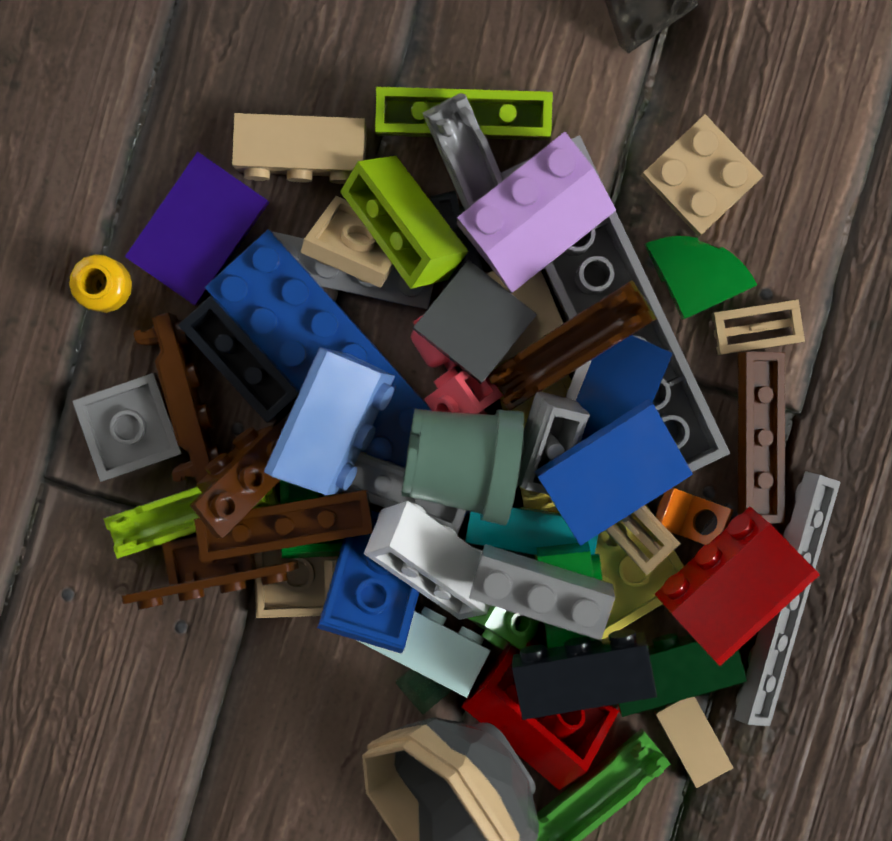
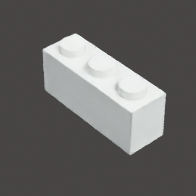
M405 501L381 510L364 555L418 590V592L459 620L484 615L489 610L490 605L469 599L482 550L468 545L457 537L458 535L453 529L436 522L426 514V511L421 506L415 503Z

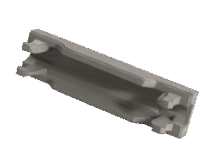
M460 93L422 114L466 211L503 181V177L466 95Z

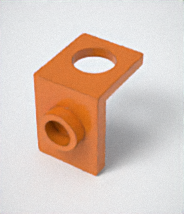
M671 488L663 494L655 517L670 533L707 545L728 527L733 509ZM705 510H711L717 517V526L708 535L700 534L695 526L698 514Z

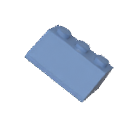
M319 348L264 473L324 495L341 494L343 490H347L357 474V467L354 465L361 450H366L374 437L375 427L373 423L379 410H384L392 398L394 387L391 384L395 376L351 354Z

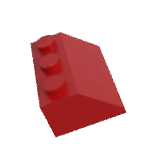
M749 506L742 514L734 517L728 527L714 540L703 546L696 556L678 573L670 576L655 593V596L714 661L721 666L820 574L766 519Z
M533 638L525 647L540 643ZM508 645L480 677L461 707L480 723H490L498 728L506 737L515 753L560 790L587 772L619 711L613 705L522 720L512 670L513 654H519L520 650Z

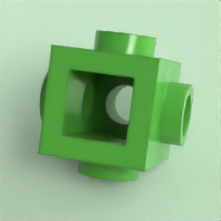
M491 605L487 614L467 618L485 630L481 636L484 640L501 650H504L507 644L519 650L524 648L537 633L540 622L539 620Z

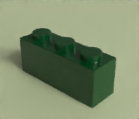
M676 633L656 637L652 640L653 645L648 646L657 697L616 704V707L621 716L625 717L746 682L747 678L739 651L737 650L719 666L691 634L679 638Z

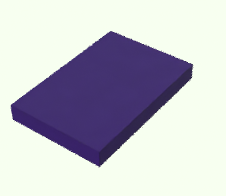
M197 151L125 257L187 301L198 306L208 292L205 287L222 272L270 202Z

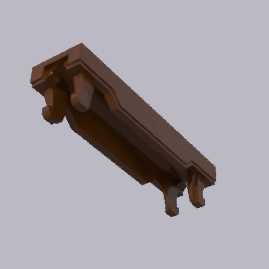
M630 281L492 370L488 375V380L491 384L497 385L504 395V399L501 401L511 411L535 396L537 392L545 390L657 318L634 281Z
M165 313L152 318L154 327L143 332L136 330L133 335L138 344L146 346L160 345L161 351L155 360L177 444L189 452L191 462L180 464L173 469V480L179 482L186 480V476H195L197 483H199L208 474L205 467L222 453L219 445H212L208 429L213 427V420L207 403L201 404L196 387L202 386V380L196 362H189L185 346L190 345L191 341L178 326L183 320L178 321L177 315Z

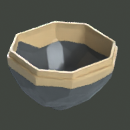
M433 717L402 726L367 745L368 751L362 755L366 794L397 841H537L539 822L532 796L536 789L535 783L506 737L494 725L486 722L467 725L458 721Z

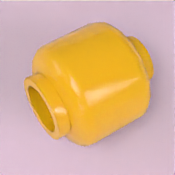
M95 254L84 257L74 266L70 274L69 286L72 296L80 305L92 311L108 313L118 310L127 302L131 294L132 281L128 270L122 263L108 256Z

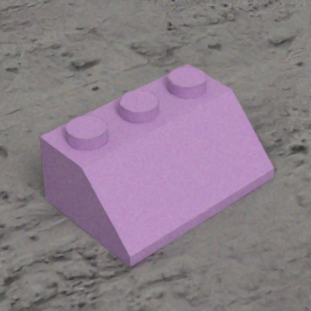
M564 132L457 217V225L508 290L513 293L613 214L616 208L593 166L567 133Z

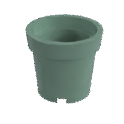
M415 408L401 496L478 513L483 521L506 526L512 510L520 468L524 433L523 411L497 410L495 415L430 411Z

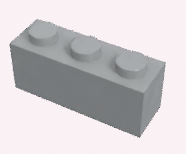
M485 544L472 583L469 599L601 640L615 600V593L611 583Z

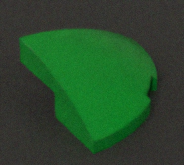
M671 236L644 244L661 283L665 282L682 320L757 286L750 271L735 255L723 247L717 248L711 244L701 242L697 237Z

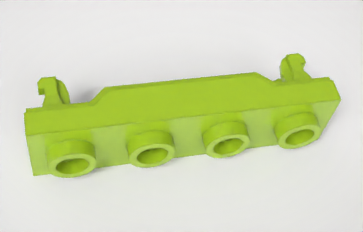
M275 486L252 509L280 504ZM194 487L103 518L106 529L110 531L114 542L113 548L116 558L118 559L196 533L194 519L199 517L190 504L202 494L199 488Z

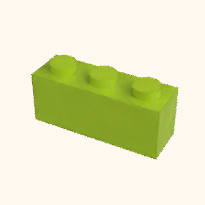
M390 156L362 160L356 163L340 192L410 289L448 280L468 250L398 157Z

